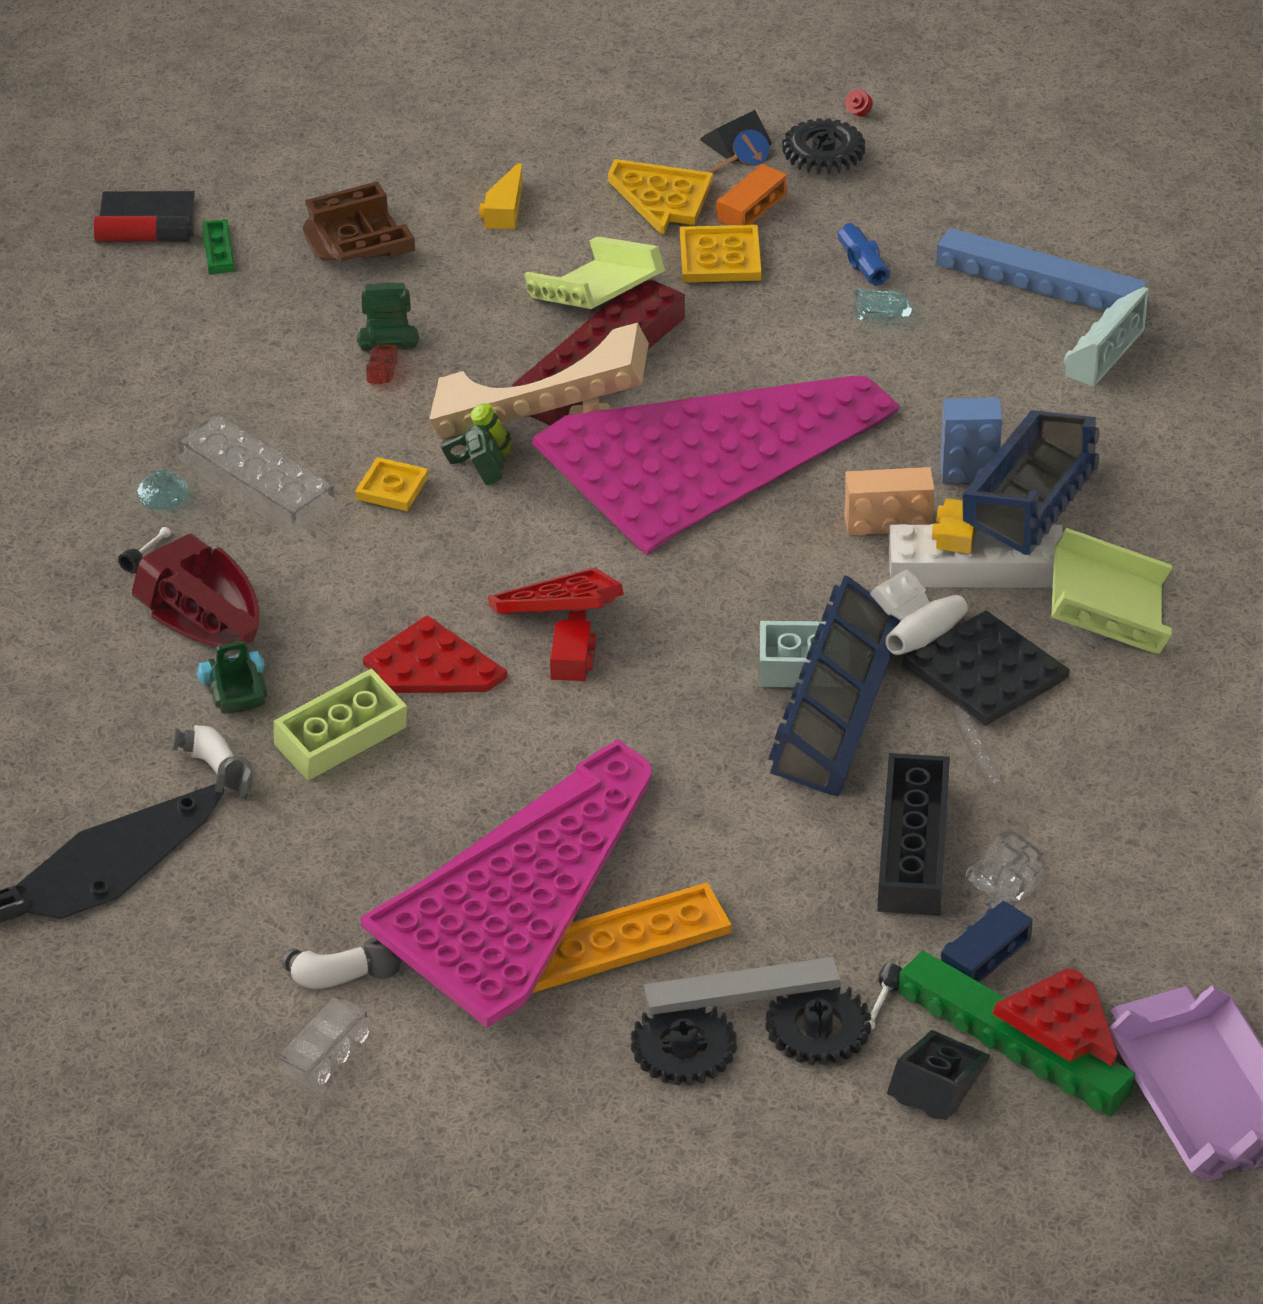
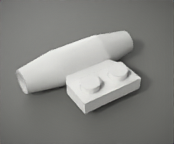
M908 569L878 585L870 593L888 615H893L901 620L886 637V646L895 655L925 647L951 630L967 613L968 606L965 599L959 595H952L929 602L925 593L926 589Z

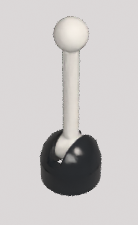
M168 527L161 528L160 534L140 550L134 548L125 550L118 557L120 567L132 574L135 573L143 559V554L161 539L168 538L171 535L170 529Z
M884 964L879 973L878 981L883 989L871 1012L872 1018L870 1021H867L871 1024V1031L875 1028V1018L888 991L892 992L899 989V973L902 968L896 964Z

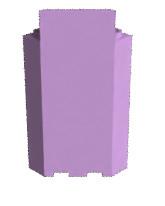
M1211 985L1196 999L1191 989L1185 986L1115 1006L1111 1012L1116 1021L1109 1027L1114 1045L1129 1070L1135 1072L1136 1082L1191 1174L1207 1181L1222 1178V1172L1239 1167L1241 1171H1246L1262 1166L1263 1044L1231 994Z

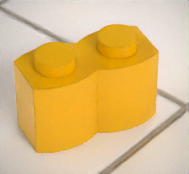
M946 498L944 506H938L936 522L939 523H934L932 540L937 541L936 549L971 554L977 528L963 521V500Z

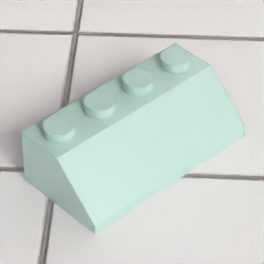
M1142 287L1121 297L1110 308L1108 307L1105 310L1101 319L1092 324L1090 331L1085 336H1081L1074 349L1066 353L1064 358L1066 377L1093 387L1101 380L1145 330L1149 288Z

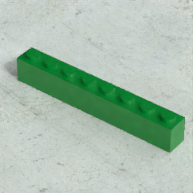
M924 950L900 971L899 993L906 1000L916 1002L928 1009L933 1016L941 1017L952 1023L960 1032L969 1033L979 1039L984 1046L998 1050L1013 1063H1020L1027 1067L1037 1077L1047 1079L1059 1086L1064 1093L1078 1097L1093 1110L1101 1111L1111 1117L1132 1095L1135 1072L1116 1061L1113 1066H1110L1090 1053L1072 1062L1066 1060L992 1014L996 1002L1005 999V997Z

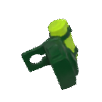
M483 403L477 405L471 412L473 426L461 436L441 444V449L450 464L460 463L471 458L472 463L487 486L502 479L504 456L509 454L513 443L510 433L505 431L499 420L498 412L490 404ZM467 445L465 452L460 455H454L450 451L454 446Z

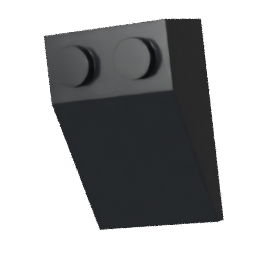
M931 1030L897 1059L887 1094L896 1098L900 1104L915 1106L926 1111V1114L932 1118L947 1120L962 1103L988 1062L990 1055Z

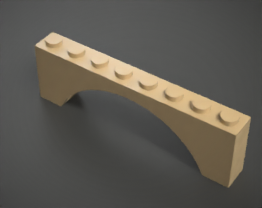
M638 323L616 328L591 353L569 368L546 379L517 387L492 388L482 386L470 380L464 371L440 377L429 420L439 437L446 439L464 434L473 426L471 412L479 404H490L498 412L500 422L504 423L640 386L643 381L649 343Z

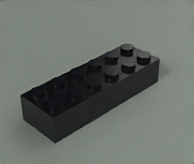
M889 753L878 885V912L940 916L950 757Z

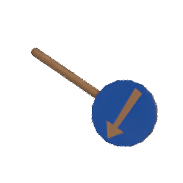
M755 130L740 132L733 142L735 155L707 172L715 173L737 159L747 165H757L764 162L770 152L767 139Z

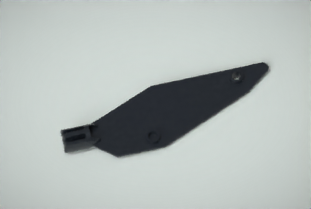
M216 784L80 831L17 885L0 890V923L26 913L62 919L119 898L207 821L223 796L224 787L222 793L215 792Z

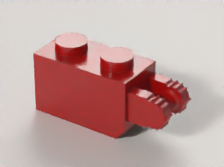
M570 610L568 620H561L555 623L550 656L551 680L586 681L587 671H593L594 654L590 653V651L596 650V633H591V621H586V610Z

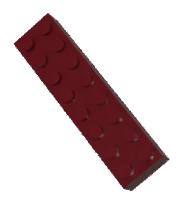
M648 279L619 294L513 383L512 387L531 384L569 368L599 346L613 329L638 323L649 343V350L685 318V294L652 279ZM583 401L530 415V417L551 426L564 416L569 415L572 406L583 405Z

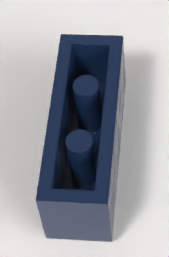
M1003 900L994 908L988 909L983 917L974 925H969L955 941L947 943L941 951V961L980 983L1031 940L1033 919Z

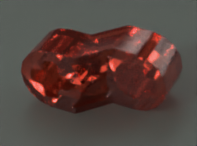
M383 344L371 349L370 360L366 365V381L368 383L384 384L393 379L395 365L398 364L397 346Z

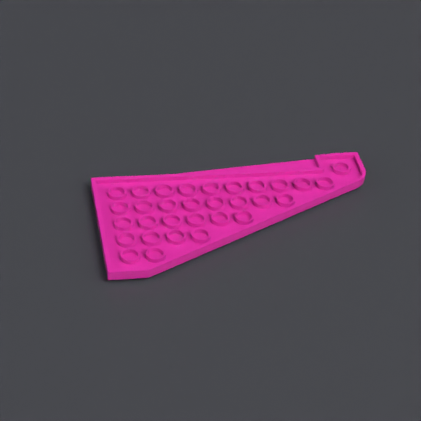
M847 376L566 415L534 436L532 444L630 541L647 555L684 529L852 437L861 435L898 412L900 406L868 377Z
M619 739L605 746L578 764L574 773L424 880L361 916V927L488 1028L527 1003L651 782V766L649 762Z

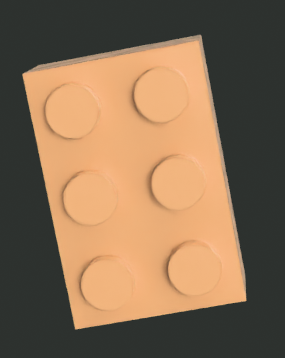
M931 467L846 471L844 515L848 535L889 534L890 525L933 524L935 489Z

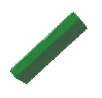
M228 220L203 221L202 229L209 275L235 272Z

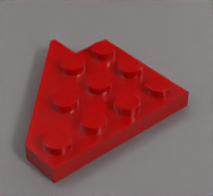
M594 567L487 597L491 609L501 615H506L514 612L535 611L536 613H544L552 610L582 611L585 609L603 608L604 604L614 602L616 600L615 597L624 595L620 582Z
M428 615L362 657L363 665L368 669L372 668L395 693L487 692L507 678L506 669Z
M1068 967L996 1002L992 1014L1066 1060L1072 1062L1090 1053L1106 1064L1114 1065L1117 1051L1095 985L1092 981L1083 977L1081 972Z

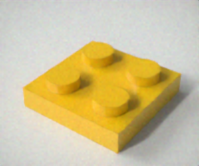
M377 457L355 490L356 500L408 512L428 480L429 471L427 468Z

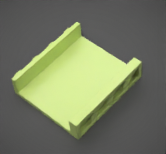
M597 236L589 240L595 258L590 263L562 277L526 272L524 276L526 279V289L534 299L592 309L664 272L665 267L658 246Z
M1066 528L1054 547L1052 618L1140 649L1160 654L1172 636V628L1162 624V584L1172 570V565Z

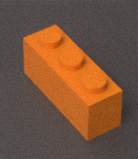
M761 164L718 199L716 203L717 221L726 225H751L787 194V174Z

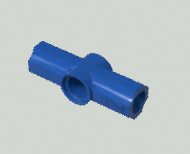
M853 223L845 224L838 231V240L847 251L849 263L854 265L852 266L853 269L859 268L869 283L874 284V286L884 284L890 278V270L880 257L877 243L874 240L868 241L860 228L854 226Z

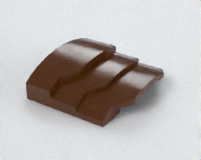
M378 181L305 200L310 216L302 227L303 233L320 260L343 262L358 257H393L415 251L414 236L406 224L398 226L395 224L388 213L387 195Z

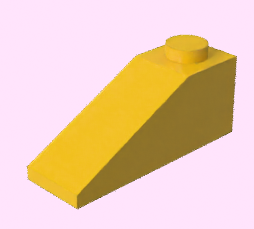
M517 163L486 193L485 202L480 203L479 217L484 219V228L515 229L523 186L522 163Z

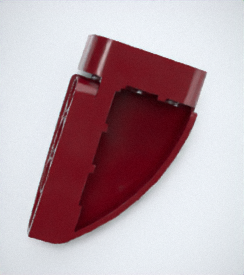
M190 533L150 552L139 563L132 588V596L153 610L151 615L153 619L190 639L214 647L238 641H245L246 645L254 640L259 626L258 599L246 574L223 549L216 547L213 550L212 547Z

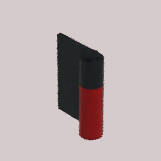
M103 191L100 214L94 218L95 242H189L190 236L195 234L194 221H192L195 191Z

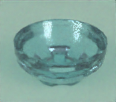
M167 469L152 471L139 483L137 490L139 502L146 508L157 511L178 507L188 497V487L184 478ZM157 480H168L167 482L162 484L154 482Z

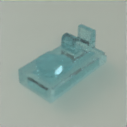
M856 289L854 293L858 301L855 314L859 320L863 319L865 313H868L871 320L877 319L878 314L892 317L909 316L912 310V306L904 292Z

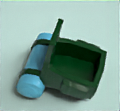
M245 641L219 645L216 647V660L208 659L206 662L199 663L198 679L203 686L211 684L214 704L217 708H220L221 713L244 712L265 704L267 689L262 675L265 664L264 659L258 651L248 652ZM230 650H239L235 656L228 657L224 655Z

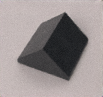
M756 110L728 122L700 138V141L726 159L735 155L733 151L734 139L740 132L745 130L760 132L767 139L769 145H771V140Z

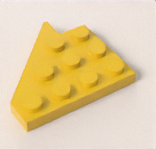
M614 159L608 172V182L660 234H665L669 222L688 225L696 224L712 186L713 173Z

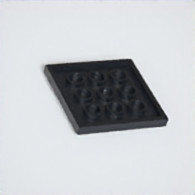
M987 610L949 630L927 646L907 653L903 656L902 662L904 667L985 726L1067 679L1070 673L1069 668Z

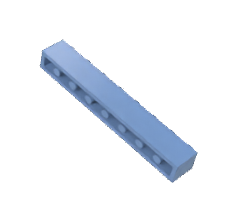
M953 228L947 230L937 245L936 265L1105 311L1108 307L1110 308L1119 298L1142 287H1146L1147 281Z

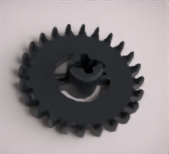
M817 118L816 121L809 119L807 123L800 122L798 126L795 125L787 131L782 140L783 154H785L786 160L790 159L792 166L798 160V169L801 170L802 165L807 164L808 173H810L813 166H816L818 175L822 167H826L828 175L831 173L832 166L837 168L838 173L841 172V164H844L846 169L849 170L850 161L856 166L858 160L861 161L865 154L863 134L857 131L856 127L850 126L847 122L841 123V120L837 119L832 121L831 118H826V120ZM810 138H813L812 148L806 144ZM835 138L842 143L837 149H835Z
M841 986L834 988L832 991L824 989L786 995V998L776 996L777 1004L772 1000L769 1006L770 1010L766 1012L767 1021L765 1029L769 1032V1040L775 1043V1048L779 1051L785 1050V1056L788 1058L795 1055L797 1062L801 1063L807 1059L809 1065H814L816 1061H820L821 1065H827L828 1060H831L833 1063H839L840 1057L844 1059L851 1058L852 1052H859L861 1045L868 1042L871 1024L867 1021H870L872 1018L868 1012V1005L863 1003L860 1007V994H857L855 999L851 1000V987H848L845 993L840 994ZM802 1014H804V1031L810 1038L803 1036L795 1026L796 1020ZM834 1014L840 1019L842 1027L837 1034L827 1038L833 1030ZM819 1022H821V1037L819 1036Z
M716 1006L709 1013H706V1007H701L697 1010L688 1009L651 1015L652 1018H649L643 1012V1025L636 1021L635 1030L631 1033V1051L634 1053V1060L640 1063V1069L645 1072L650 1071V1077L652 1078L661 1076V1082L668 1083L670 1080H673L674 1085H680L682 1081H685L687 1085H693V1080L704 1083L706 1076L711 1079L717 1077V1071L724 1072L727 1069V1064L733 1061V1054L737 1051V1034L733 1031V1023L728 1022L726 1025V1013H722L721 1017L717 1018ZM669 1034V1038L663 1039L666 1035ZM699 1050H704L702 1054L695 1058H692L697 1054ZM667 1053H671L676 1058L668 1056Z

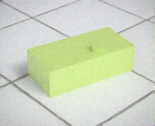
M371 668L274 720V745L309 781L406 728L407 705Z

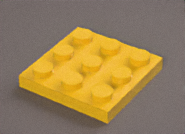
M758 225L680 227L683 283L761 281Z

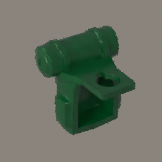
M395 282L367 284L365 291L362 292L361 299L362 312L367 315L366 328H360L357 335V343H359L361 350L375 351L378 349H407L416 347L419 333L414 325H409L407 319V312L411 311L410 293L406 289L405 284Z

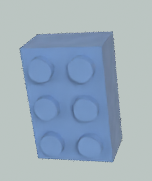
M1000 398L943 399L940 450L942 484L972 483L1000 449L1002 431Z

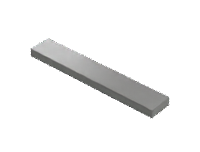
M828 957L644 984V994L649 1013L654 1015L840 987V978L834 958Z

